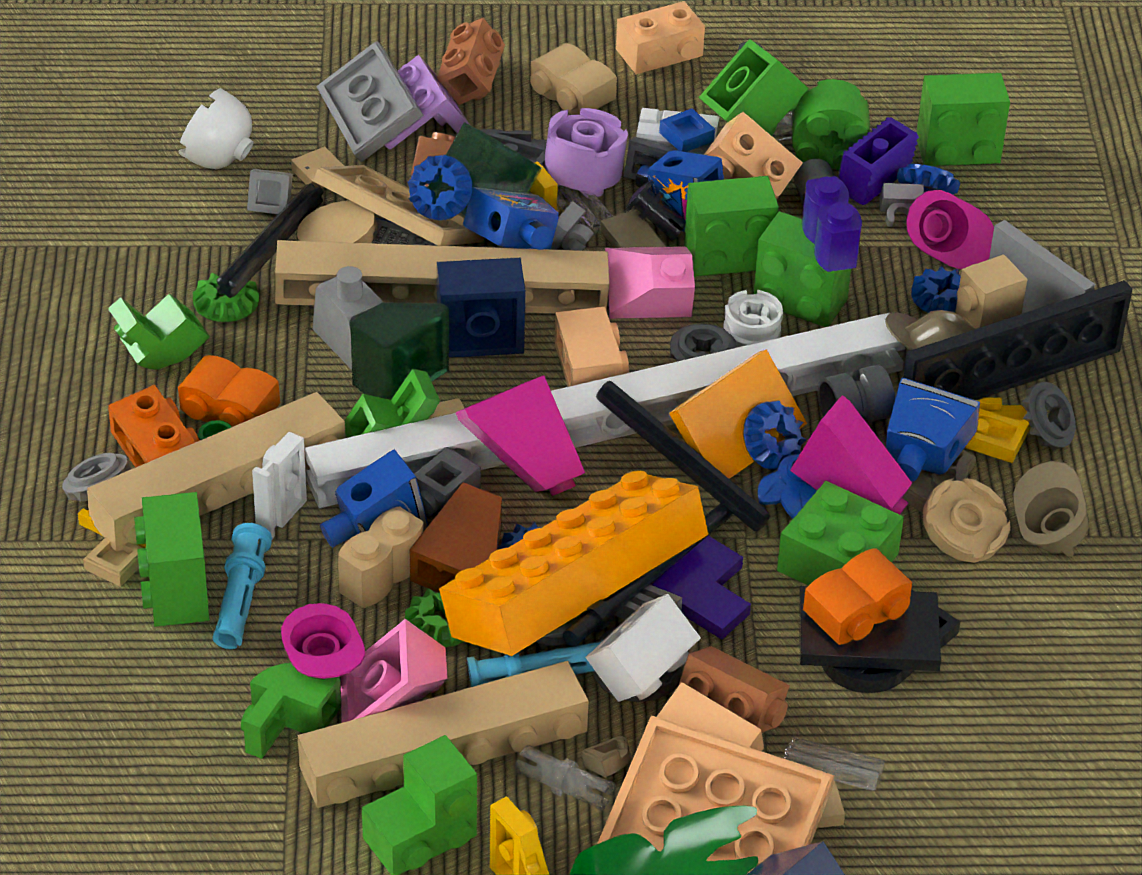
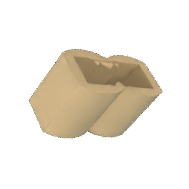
M564 43L531 61L530 82L533 89L550 100H557L559 106L563 110H568V113L571 115L580 114L581 108L599 109L616 99V75L603 63L590 60L582 50L572 44Z
M399 506L379 515L372 523L369 531L359 533L350 538L338 553L339 593L361 608H366L384 599L391 591L393 583L409 578V550L424 532L423 521Z

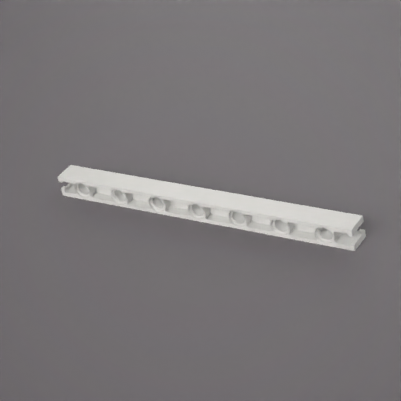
M889 313L556 389L552 390L551 393L576 448L636 434L633 429L597 400V392L607 381L615 383L661 423L669 426L675 424L669 412L759 351L767 349L792 396L817 391L821 378L845 372L851 376L854 370L880 364L888 374L901 371L903 369V360L897 351L905 350V346L893 337L886 327L885 319ZM456 413L305 448V459L310 467L309 470H306V479L318 508L338 504L335 495L337 487L393 449L397 451L413 473L417 472L447 447L480 466L481 470L505 465V463L458 420Z

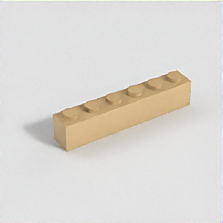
M318 392L312 393L88 487L89 516L94 521V526L101 535L110 540V545L115 552L123 549V544L127 542L137 544L134 517L143 516L142 497L197 492L199 516L254 493L252 470L255 467L263 468L262 462L266 451L272 445H276L288 432L304 438L305 452L306 447L344 439L345 421ZM305 459V470L310 469L309 465H307Z
M564 661L298 735L299 766L317 808L335 803L340 804L352 798L380 790H390L404 784L403 755L444 735L449 738L470 765H478L493 758L514 752H524L535 746L560 739H570L578 734L585 733L588 727L589 700L569 662Z

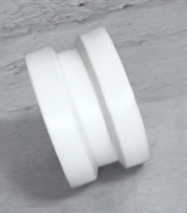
M744 290L729 297L728 304L725 305L723 329L734 337L737 348L781 337L783 308L775 296L757 290V294H747V291Z

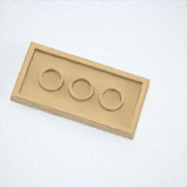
M365 165L317 168L313 182L438 246L480 243L484 241V237L463 226L465 216L461 214L447 220H432L421 215L408 199L410 196L408 187Z

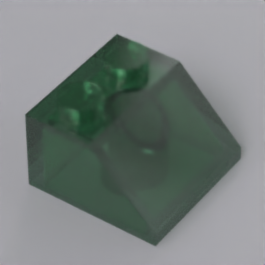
M465 122L446 153L447 156L459 160L467 168L471 176L472 187L528 194L542 169L505 144ZM443 175L439 176L437 182H431L428 185V188L435 192V199L439 198V194L442 191H454V188L442 182ZM467 206L459 213L460 215L465 217ZM495 212L493 217L501 222L500 214Z
M382 302L350 322L352 385L366 395L392 400L412 369L427 372L431 382L449 371V308L444 304Z

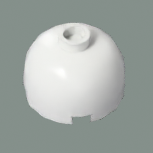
M221 88L209 95L215 100L209 108L201 104L180 141L181 144L186 146L185 149L179 150L180 155L197 165L209 169L226 167L235 159L242 161L253 146V141L249 139L252 132V119L248 109L236 97Z

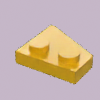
M1001 398L976 400L980 402L978 429L965 448L1013 463L1031 428L1029 422L1023 419L1027 411L1022 405H1002Z
M507 796L491 804V870L496 875H549L538 837L537 826L531 815L525 810L520 811Z

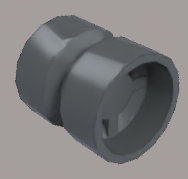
M880 364L856 369L851 376L845 372L820 379L818 383V401L823 417L842 395L850 400L863 419H867L870 423L891 417L895 402V392L889 374Z

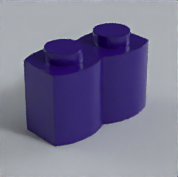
M836 176L807 180L802 229L805 236L815 244L814 255L816 261L827 272L856 268L862 219L856 208L849 204V191L846 185Z

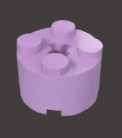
M581 108L580 114L568 115V110L560 111L549 122L544 168L558 185L580 190L587 197L602 196L604 189L614 186L621 179L628 136L627 129L623 131L621 129V121L617 117L601 110Z

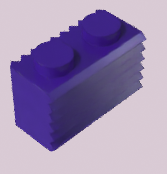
M886 117L885 121H881V125L872 128L871 132H867V136H863L862 139H858L857 143H853V147H848V151L843 152L838 178L846 185L849 197L859 204L865 205L881 193L884 183H893L897 180L898 169L907 167L908 164L913 162L912 157L915 156L914 151L916 150L915 146L918 144L916 141L919 138L918 134L892 117Z

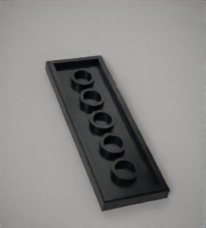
M1123 280L907 351L903 378L969 399L978 400L1115 354L1121 350L1133 289Z

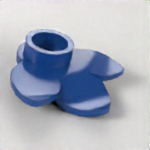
M792 454L783 458L778 465L777 471L765 476L760 481L757 491L759 504L773 505L781 503L792 519L817 491L790 471L800 454Z

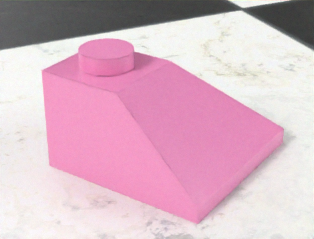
M687 247L605 248V251H608L609 319L692 317L695 282L692 254Z
M404 619L365 651V658L360 666L352 672L340 676L341 722L416 703L429 693L437 691L444 681L448 679L446 647Z

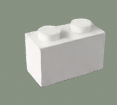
M665 594L643 603L585 658L618 702L637 696L639 700H643L662 685L659 678L666 671L672 672L686 663L689 654L688 650L701 637L670 595Z

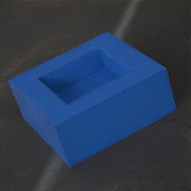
M691 108L660 120L659 133L678 151L688 152L712 143L714 141L715 128Z

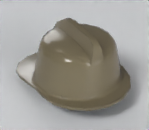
M944 310L931 311L920 319L895 312L889 313L885 319L886 327L892 336L910 350L975 329L958 314Z
M1049 461L1040 463L1026 471L1017 482L1013 492V503L1020 532L1025 541L1032 545H1037L1047 552H1063L1066 556L1072 557L1074 556L1073 547L1077 546L1085 538L1089 529L1087 503L1081 481L1074 468L1064 462Z

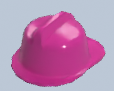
M942 190L927 191L918 196L910 206L906 218L907 232L912 243L921 251L948 266L960 270L989 259L994 226L989 217L980 209Z
M325 603L308 604L295 609L283 622L281 636L289 660L298 672L308 677L321 679L339 677L352 672L361 665L365 658L364 643L354 621L347 612L337 606Z

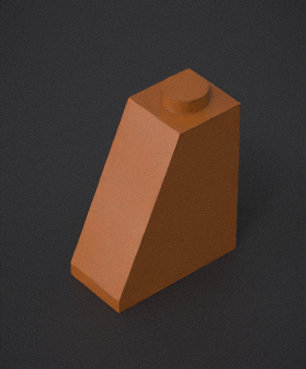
M463 482L410 548V581L440 593L439 588L454 580L457 573L478 566L488 560L491 553L499 550L502 531V497Z

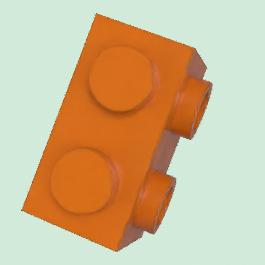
M152 385L108 405L111 433L135 468L200 441L192 427L186 428L181 422L180 414L174 401L170 397L165 399L156 385Z

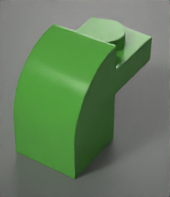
M170 293L145 316L121 297L108 308L118 323L114 326V329L121 337V341L136 363L147 369H161L181 362L210 338L194 313Z
M412 369L392 400L362 394L345 419V434L347 438L427 420L435 412L440 402L427 372Z
M291 663L275 665L259 673L250 682L252 704L247 707L241 720V730L244 731L245 752L262 759L285 726L301 733L328 727L341 708L340 676L325 679L308 677L298 672Z

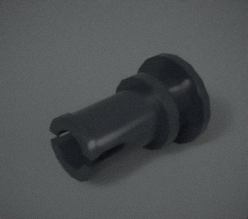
M650 180L632 195L625 210L629 212L634 206L641 212L639 214L641 219L645 217L649 219L673 241L682 229L685 228L686 220L662 200L664 196L660 192L656 195L649 189L654 184Z

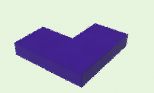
M710 536L703 539L652 583V586L682 597L681 612L684 616L721 640L750 615L751 603L722 586L742 569L743 556Z

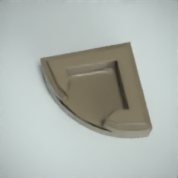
M621 735L586 748L581 752L585 768L604 777L621 770L631 760L627 739Z

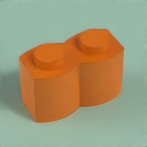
M213 355L204 356L178 386L180 410L190 418L205 422L220 420L227 422L232 427L272 411L281 403L279 381L276 378L258 369L240 368L225 358Z
M877 548L869 549L852 558L842 568L829 571L814 580L805 589L803 611L838 645L848 643L853 639L858 641L871 632L874 624L882 623L889 619H897L905 613L910 605L912 581Z

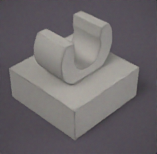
M252 169L249 178L247 210L279 214L291 201L293 173Z
M883 184L879 196V211L887 212L885 222L888 227L893 226L895 213L903 212L908 215L912 203L918 196L924 193L923 184Z
M573 201L559 216L550 250H558L562 246L564 250L583 251L586 247L584 245L594 234L589 227L578 224L585 210Z

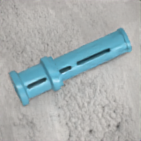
M243 523L237 525L233 530L231 540L234 549L233 553L226 558L224 567L228 576V582L213 634L214 643L225 649H236L237 645H242L244 627L251 605L254 586L264 577L266 568L263 561L264 553L270 549L273 538L271 533L259 524Z
M601 642L520 656L518 652L513 656L505 654V656L476 660L474 656L467 657L470 685L474 687L564 661L569 662L575 675L593 672L595 670L585 657Z

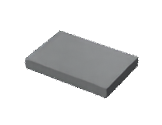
M378 41L374 42L316 86L351 150L361 162L424 116L387 52Z
M1006 220L994 225L989 259L1004 254L1027 278L1022 314L1094 290L1095 284Z

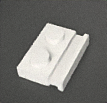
M288 432L276 445H272L266 451L262 462V469L255 467L252 470L255 522L265 527L271 533L272 538L275 537L274 528L276 526L283 528L307 501L304 438L292 432Z

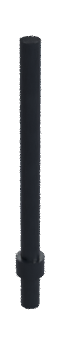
M721 503L705 515L709 535L733 516V513ZM706 537L604 600H599L589 606L586 611L581 613V618L563 632L564 641L569 646L575 647L592 632H601L614 620V614Z

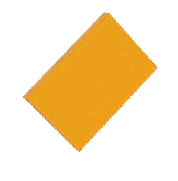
M767 349L757 352L669 412L685 443L728 479L754 462L746 448L743 431L745 420L755 406L764 402L780 401L781 405L794 408L793 415L796 420L804 422L800 429L807 424ZM776 428L765 431V433L775 437L777 442L785 440V436L777 432Z

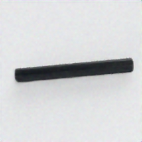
M312 183L305 185L217 278V292L220 295L225 294L229 298L236 296L277 252V240L287 241L298 229L302 220L316 210L323 202L321 196L324 193L323 189L320 186L316 188Z
M607 381L599 389L596 398L600 403L718 502L723 504L743 523L756 532L764 527L770 518L769 512L615 383Z

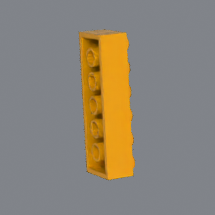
M645 471L629 472L621 477L620 482L610 488L591 494L589 500L578 507L560 512L556 516V520L544 527L526 532L523 535V539L508 548L494 551L490 554L488 560L478 566L460 571L456 574L454 580L439 588L451 637L510 656L520 652L583 613L595 602L604 600L709 535L698 486L678 482L675 478H661L648 475Z

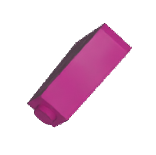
M544 375L455 412L458 420L535 492L549 489L551 496L575 487L573 478L585 473Z
M842 395L821 419L790 471L816 490L825 481H828L901 515L909 502L903 499V496L912 482L850 400Z

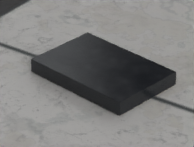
M800 586V665L940 672L941 647L937 592L911 591L910 605L899 618L874 624L871 632L861 640L856 641L853 639L848 643L838 645L803 611L805 589L808 586Z

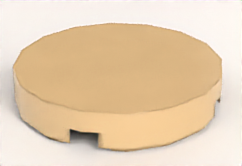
M352 201L333 202L317 208L308 214L299 224L296 236L298 241L372 243L375 239L373 233L375 231L378 232V223L374 212Z
M964 478L963 481L944 480L933 489L923 507V525L930 540L943 553L960 561L975 563L991 558L1006 543L1010 533V520L1007 523L1005 515L1007 509L1003 500L990 487L977 480Z

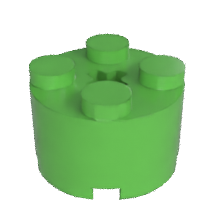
M826 79L817 82V87L806 91L800 98L797 107L791 111L792 145L796 157L802 162L811 159H822L828 162L832 169L840 171L843 152L848 151V147H853V143H857L858 139L867 136V132H871L869 104L855 85L843 80Z

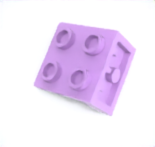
M419 54L398 70L424 116L385 144L389 150L432 117L441 126L448 123L457 134L470 125L453 97L438 81L436 73Z

